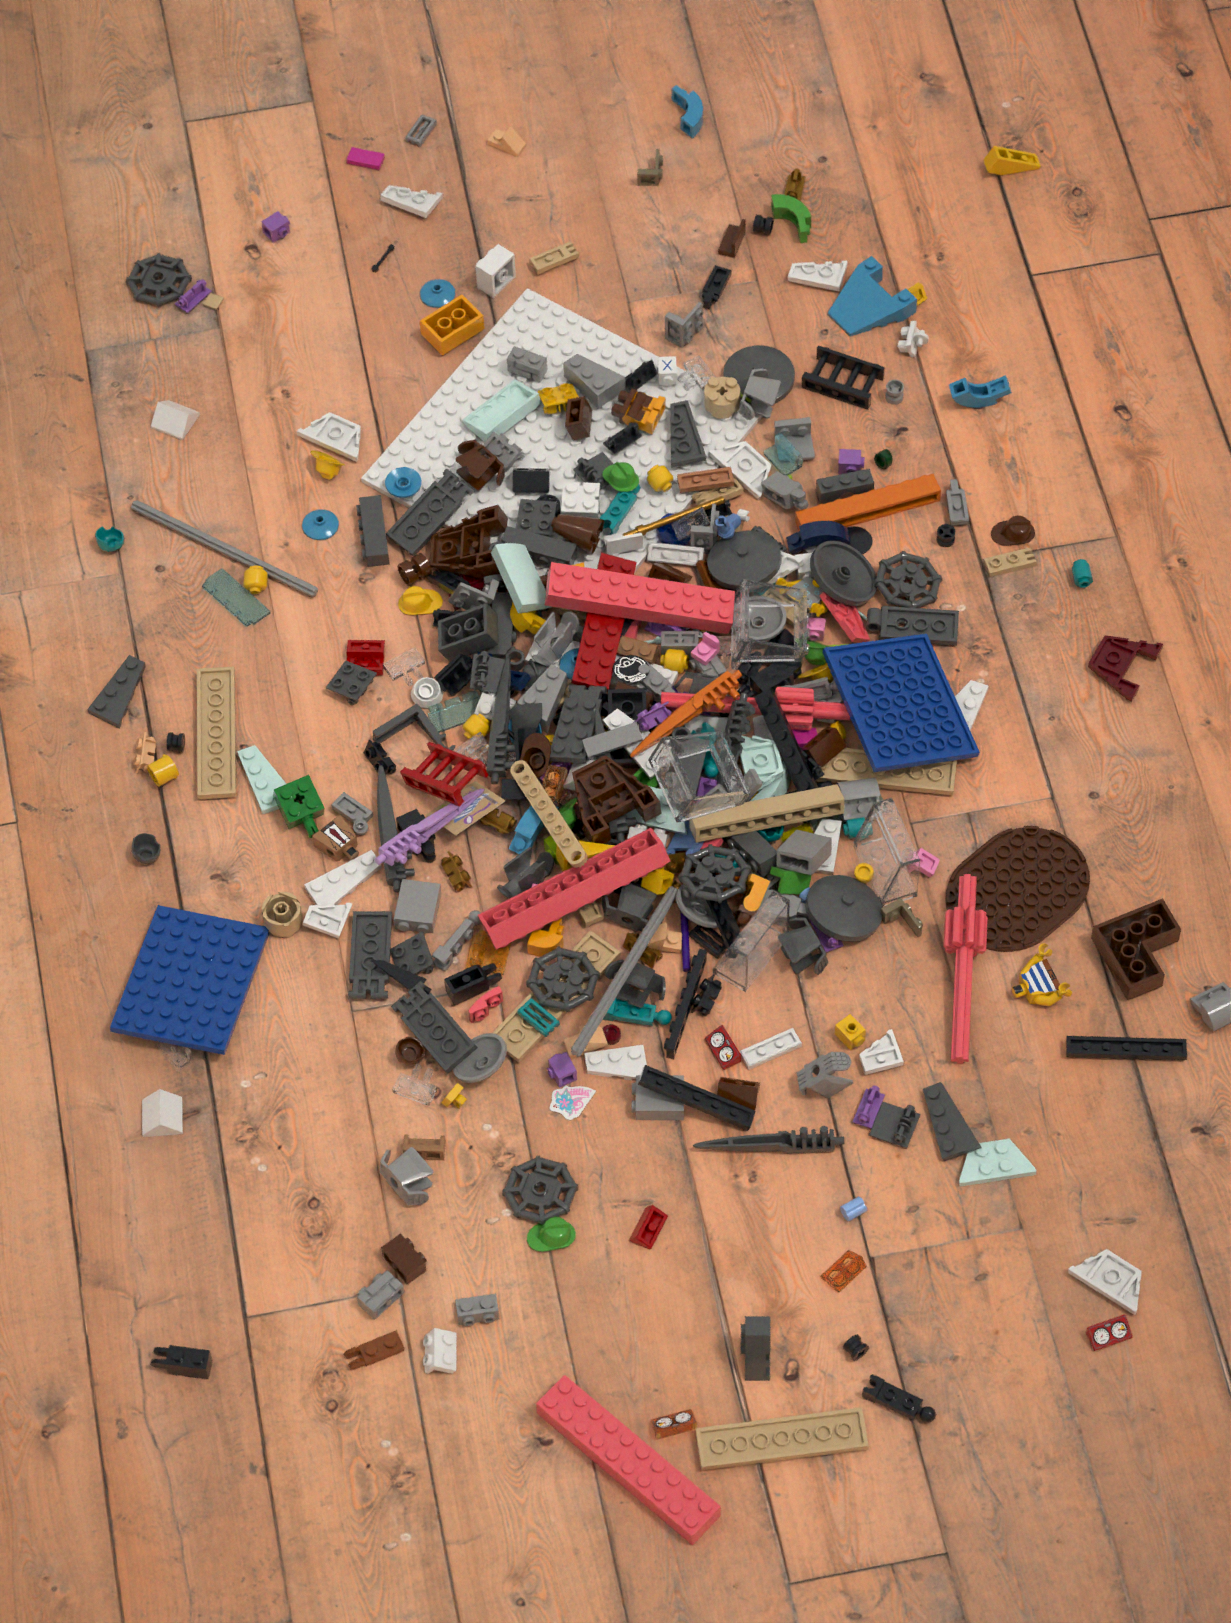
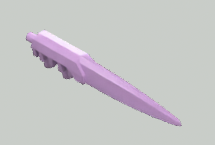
M480 788L462 797L464 802L460 807L450 803L418 824L410 825L379 847V856L375 858L376 864L380 865L385 862L392 866L394 861L405 864L407 862V851L419 854L422 850L420 847L421 843L426 842L431 835L464 811L485 789Z

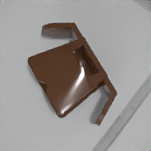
M475 439L460 443L458 445V452L462 455L456 457L455 460L462 467L457 469V474L476 491H480L498 472L496 485L501 486L505 477L504 464Z

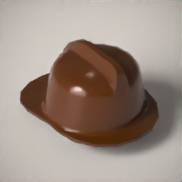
M1019 515L1013 516L1007 521L997 523L991 530L993 541L1002 546L1029 543L1035 536V529L1031 525V521Z
M541 733L531 734L525 739L520 760L527 762L537 778L541 777L550 765L551 745L547 737Z

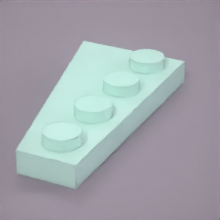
M255 745L237 751L262 814L278 810L279 807L273 797L274 789L285 785V781Z

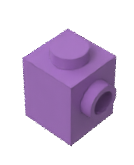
M279 211L261 221L263 233L273 243L290 233V221Z
M839 449L838 474L860 471V468H864L865 457H861V450Z
M567 1052L555 1054L551 1059H548V1075L551 1079H555L559 1088L577 1080V1070Z

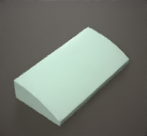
M514 379L465 417L463 422L474 434L486 442L493 432L497 435L504 434L542 403L539 393Z
M517 543L495 544L491 554L517 612L524 613L552 608V606H545L546 590L526 546Z

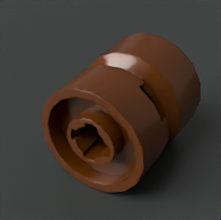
M422 553L411 557V561L406 560L397 566L401 578L408 586L416 583L419 577L423 579L432 573L431 566Z

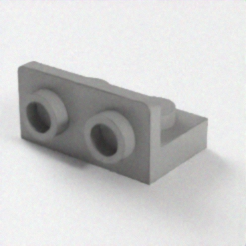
M493 432L483 445L504 464L506 470H509L519 457L523 459L525 456L520 453L522 449L515 443L512 446L508 443L510 439L502 433L497 435Z
M496 1294L455 1299L459 1325L471 1326L478 1322L491 1323L500 1319Z

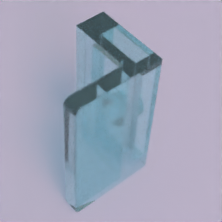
M781 432L775 435V445L766 449L764 455L780 473L788 476L802 467L803 456Z

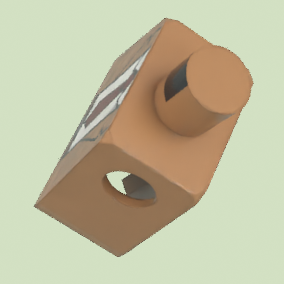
M340 814L312 836L314 847L335 861H340L345 856L353 860L359 855V852L355 849L358 845L357 837Z

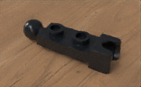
M874 1374L870 1375V1385L875 1388H863V1398L873 1403L877 1402L914 1420L917 1414L926 1423L932 1422L936 1418V1412L932 1407H921L923 1399L885 1382V1379Z

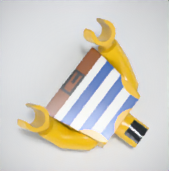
M1042 943L1038 948L1039 953H1036L1021 970L1019 985L1012 987V993L1015 998L1025 995L1029 1004L1051 1006L1061 1000L1063 995L1066 997L1072 995V991L1067 989L1070 985L1066 982L1060 984L1048 960L1043 958L1044 956L1049 957L1052 955L1051 949L1044 953L1048 944Z

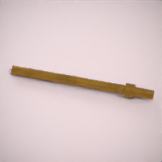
M723 496L647 525L643 526L641 524L636 526L635 529L623 533L622 536L642 533L644 536L646 532L710 509L712 504H716V506L723 504L725 500Z

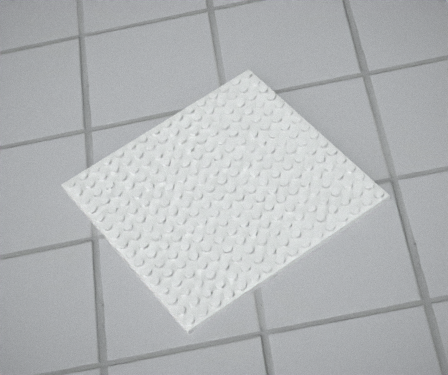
M527 288L362 476L361 481L410 508L434 481L439 482L444 476L443 472L445 469L450 470L459 477V481L456 484L461 480L467 483L456 472L457 469L462 467L455 460L456 457L462 455L458 452V445L474 439L482 445L485 442L465 425L463 419L514 379L537 392L545 387L553 388L564 383L571 384L564 377L563 363L576 354L625 377L630 373H634V370L640 367L643 362H649L652 359L657 375L638 388L637 392L640 391L655 398L659 396L666 398L665 410L653 434L637 429L642 434V437L614 455L603 442L608 440V437H612L628 426L619 423V418L611 415V410L615 403L623 406V403L618 402V396L599 409L587 399L592 408L590 437L572 440L565 427L567 407L566 411H564L562 404H560L561 412H558L557 409V413L548 415V413L544 414V405L542 403L503 434L510 439L508 443L511 446L515 443L522 449L520 453L525 457L523 459L519 457L509 470H504L505 477L501 486L496 485L497 472L480 491L474 489L471 495L467 494L461 500L462 505L442 526L444 528L451 525L454 527L462 523V519L466 517L469 519L477 515V511L480 509L499 505L508 517L507 526L516 528L520 499L537 500L540 496L547 494L559 499L561 510L563 482H580V485L584 483L573 471L578 466V459L583 457L589 460L604 452L613 464L616 462L629 463L639 477L640 491L635 494L637 495V500L619 526V530L616 533L618 534L631 531L641 524L644 526L688 509L693 503L692 495L702 490L680 493L677 474L721 468L720 465L708 456V452L711 449L719 450L723 449L724 446L743 442L763 416L754 413V418L747 420L737 411V413H733L729 418L720 419L713 417L704 407V388L708 382L676 366L677 384L659 385L658 356ZM514 346L547 357V372L541 382L507 370V357ZM574 386V388H575V390H576L578 396H579V397L584 396V395ZM688 400L706 454V461L671 468L670 404ZM655 465L665 466L674 477L671 483L673 486L666 492H663V490L660 492L654 491L647 482V472ZM399 467H408L416 470L421 476L422 481L419 491L406 498L391 495L385 487V479L392 470ZM513 469H550L549 493L513 492ZM611 485L600 490L599 518L606 512L619 492ZM677 521L646 532V535L643 536V549L611 555L637 562L636 572L648 557L649 542L660 543ZM605 528L600 532V540L593 554H589L577 547V557L574 564L584 562L586 568L597 569L600 554H607L603 536L610 535V528ZM555 532L550 536L544 535L547 537L565 541V538L561 537ZM504 533L490 536V545L497 541L501 542ZM533 563L539 576L548 574L547 569L550 568L549 566Z

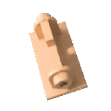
M146 732L136 742L138 754L134 758V765H136L135 773H138L139 769H143L144 772L148 773L147 765L154 762V756L148 754H155L156 741L154 737L146 738Z

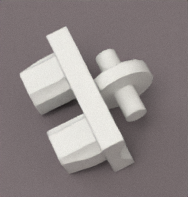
M911 321L908 327H902L901 336L907 340H900L898 342L900 352H908L910 357H916L917 348L928 343L929 340L925 331L919 330L916 327V321Z

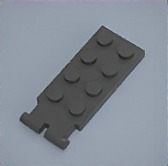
M448 469L444 470V476L439 482L434 481L386 533L387 537L412 556H415L431 539V536L436 534L462 505L461 500L467 494L471 495L474 492V489L463 480L456 484L459 481V477Z
M569 685L568 690L571 693L569 698H565L551 745L549 761L586 763L588 757L582 740L595 734V709L598 708L601 713L603 706L601 697L602 694H606L607 687L589 686V689L586 690V685Z
M353 911L349 981L353 983V990L348 992L349 999H366V993H370L371 999H388L385 983H389V975L370 960H384L390 963L391 911Z
M420 981L408 991L411 995L408 999L403 995L391 1007L395 1012L400 1010L404 1015L401 1019L448 1074L478 1047L432 993L427 994L423 990L426 986Z

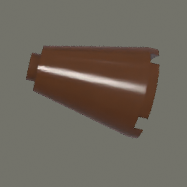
M559 514L557 517L554 516L551 527H553V532L569 542L577 544V547L585 552L593 554L600 540V532L603 531L604 520Z

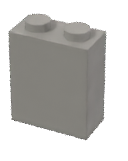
M796 830L777 849V867L813 875L831 856L832 838Z
M402 879L394 915L395 929L418 931L419 933L423 931L424 934L433 933L442 894L441 885L439 883Z
M636 1075V1083H632V1095H636V1101H632V1113H636V1120H684V1104L638 1085L641 1075ZM671 1075L684 1081V1075Z

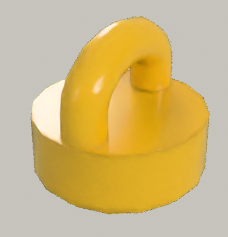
M839 721L832 723L831 727L837 728L842 739H845L846 730L844 725Z
M861 863L856 866L854 870L855 879L867 884L873 878L874 870L870 864Z

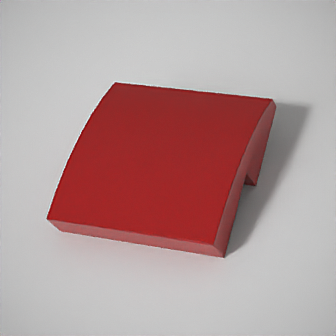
M348 640L346 661L377 673L376 676H383L385 640Z

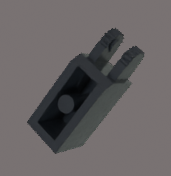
M793 660L787 664L783 661L774 662L750 676V688L760 694L769 688H773L775 692L776 687L789 684L790 686L794 685V680L802 674L801 661Z
M415 809L397 817L396 822L399 832L401 833L410 825L418 824L425 819V816L423 814L420 815L418 810ZM435 834L431 835L420 846L422 850L419 854H422L428 863L436 860Z
M495 963L484 967L476 964L444 979L445 990L454 1006L489 990V986L502 979V975L499 972L487 977V975L496 971Z
M169 1345V1348H154L153 1353L157 1356L166 1357V1360L151 1359L150 1365L152 1367L167 1369V1373L171 1375L209 1379L213 1362L210 1350Z

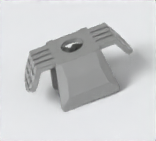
M752 369L738 411L747 420L753 419L754 413L767 419L771 416L773 410L771 406L775 404L781 381L767 378L768 371L766 369ZM747 395L753 398L751 405L745 402Z
M552 612L534 636V640L541 650L537 655L532 656L533 660L542 665L550 666L557 658L560 659L564 651L572 643L573 636L577 632L579 625L578 617L573 612H565L557 628L555 613ZM557 639V640L554 642V644L551 646L552 640Z
M830 1052L826 1055H820L817 1059L805 1064L804 1068L797 1072L799 1090L802 1095H806V1088L808 1087L816 1093L830 1098L853 1084L851 1079L831 1076L835 1071L849 1069L851 1065L850 1057L843 1052Z
M410 1147L388 1166L391 1150L387 1149L380 1160V1173L386 1179V1182L408 1206L426 1203L429 1200V1195L423 1190L432 1187V1182L428 1179V1176L433 1174L432 1168L413 1147Z

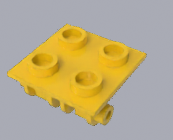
M564 383L553 388L545 387L537 391L544 405V414L548 413V415L557 413V409L558 412H561L560 404H562L563 410L566 411L568 399L579 397L572 383Z

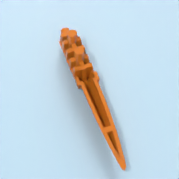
M739 670L733 674L726 671L697 692L663 720L630 754L631 758L671 735L675 728L682 727L693 718L698 717L702 714L703 707L708 711L714 704L721 711L725 708V704L720 699H725V695L729 694L734 700L738 699L740 694L736 690L739 688L737 679L742 677V673Z

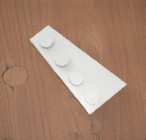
M616 709L605 717L602 722L610 731L631 724L634 720L619 709ZM639 727L642 739L644 740L650 732L642 731ZM660 741L632 758L651 779L671 762H674L680 754L663 741ZM641 742L626 746L624 749L630 755Z
M370 850L304 884V887L315 905H338L342 902L341 899L347 894L354 892L360 883L367 881L382 867L381 864H376V855Z

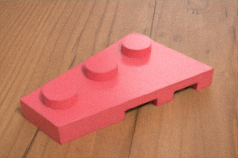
M823 592L819 597L849 639L854 643L869 642L870 638L856 606L840 603Z

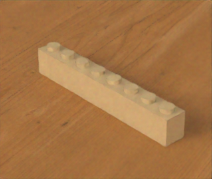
M838 784L698 811L689 813V828L697 843L844 814V797Z

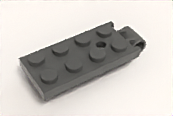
M882 606L881 609L870 608L867 610L866 628L869 631H880L879 640L927 634L931 644L957 646L959 611ZM904 624L905 627H899L898 625Z

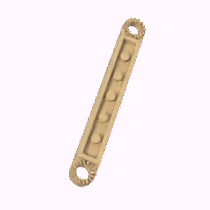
M523 760L516 761L510 768L515 781L570 865L574 868L584 866V863H587L586 860H588L587 853L527 762ZM519 767H524V770L521 773H517V769H519ZM576 855H581L579 860L573 861Z

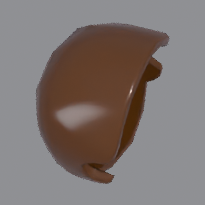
M406 1037L397 1043L395 1055L400 1063L411 1067L423 1060L425 1048L417 1038Z

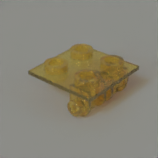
M479 930L476 935H473L465 969L476 964L484 967L495 963L497 968L492 973L499 972L501 975H504L511 942L506 947L495 949L486 932Z

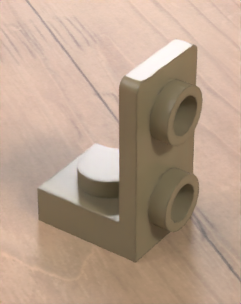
M656 149L655 169H638V186H659V179H662V169H659V167L663 166V155H660V149Z
M901 898L881 908L884 924L897 920L901 915L917 937L922 936L923 924L921 920L913 915L910 905L904 903Z

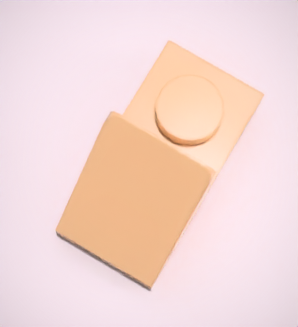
M511 126L506 132L495 129L488 139V145L516 157L519 156L526 146L524 140Z
M661 923L647 946L655 950L680 953L682 933L668 931L667 923Z
M579 1026L580 1032L583 1030L584 1026ZM602 1027L596 1029L581 1056L584 1053L592 1052L608 1045ZM580 1033L564 1039L571 1059L577 1058L576 1055H572L571 1048Z

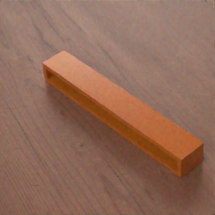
M934 474L923 475L898 484L887 485L880 489H873L844 499H837L830 503L801 509L795 512V524L798 531H800L799 526L814 521H833L845 527H850L939 502L941 499V489Z

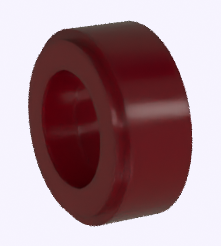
M609 1024L602 1028L608 1045H614L620 1041L621 1031L618 1026Z

